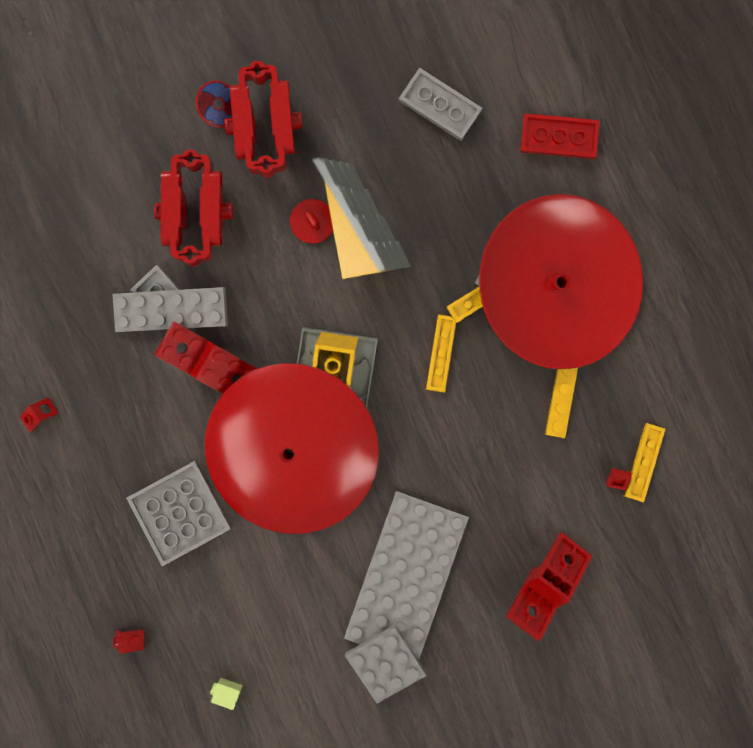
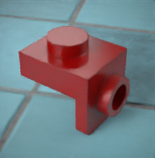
M143 629L124 632L121 630L115 631L116 636H113V647L120 654L144 650Z

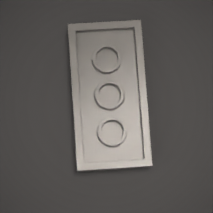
M421 68L417 70L399 97V102L460 141L463 140L482 111V107Z

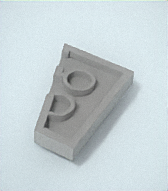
M156 265L130 290L136 293L181 289L160 265Z

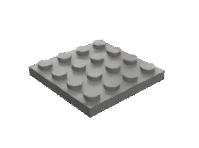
M197 461L191 462L126 498L161 566L172 562L232 529Z

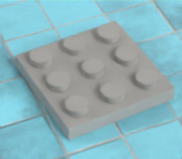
M396 625L391 626L345 654V657L376 703L381 702L427 675L426 670Z

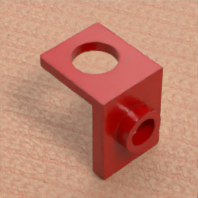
M45 398L29 405L21 414L20 419L28 431L32 432L43 420L57 415L58 411L50 399ZM47 405L50 408V413H43L40 410V406Z

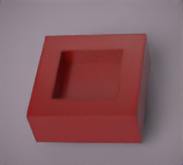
M612 468L606 480V487L626 490L632 478L631 472Z

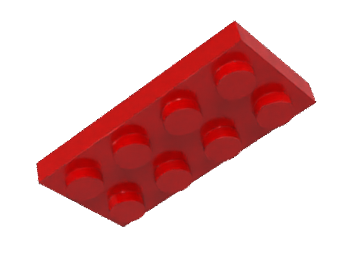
M524 113L520 152L595 160L597 157L600 120Z

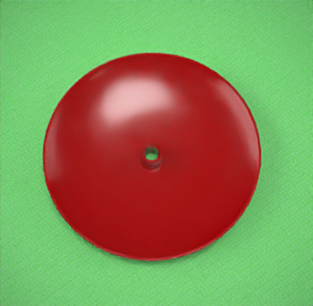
M555 194L539 197L522 204L499 223L487 242L482 256L479 290L482 306L489 324L498 338L512 352L538 366L551 369H573L602 359L613 351L626 337L640 308L643 292V273L639 254L631 236L613 214L588 199L573 195ZM557 279L561 281L560 287L557 285Z
M294 363L269 365L254 370L238 379L223 393L210 415L205 434L207 467L213 483L223 499L246 520L262 528L280 533H311L328 528L346 518L366 497L374 481L378 466L379 445L377 432L371 415L362 400L339 378L308 365ZM285 449H291L294 455H287Z

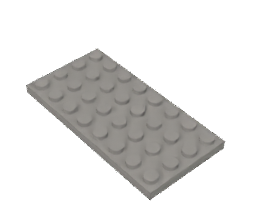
M396 491L344 639L362 644L391 626L396 625L419 660L469 517Z

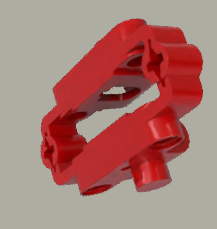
M253 61L250 66L242 67L239 70V84L230 85L232 118H225V130L227 136L234 135L236 158L246 159V165L252 174H261L265 178H271L276 172H282L286 169V155L295 154L294 130L303 129L301 111L292 112L288 80L279 81L276 67L274 65H265L261 61ZM268 79H272L270 82L272 132L279 159L273 160L270 156L264 155L258 161H254V144L257 143L255 113L247 81L263 85ZM266 164H269L268 169L265 170Z
M191 149L186 150L183 154L172 157L171 171H162L161 203H155L154 205L155 219L161 220L162 246H170L171 256L177 261L186 262L189 266L195 267L201 262H207L212 259L213 246L222 245L224 220L234 219L233 202H224L222 172L213 171V163L207 155L198 154L195 150ZM181 167H187L191 172H198L204 167L202 187H200V226L202 227L203 251H198L193 246H186L180 251L182 230L187 229V197L183 191ZM192 253H194L195 256H193L192 260H190L188 256H191Z

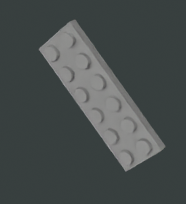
M225 287L112 294L115 332L169 329L173 321L185 328L228 326Z

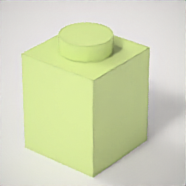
M220 678L218 683L214 682L210 694L213 697L211 702L233 710L243 685Z

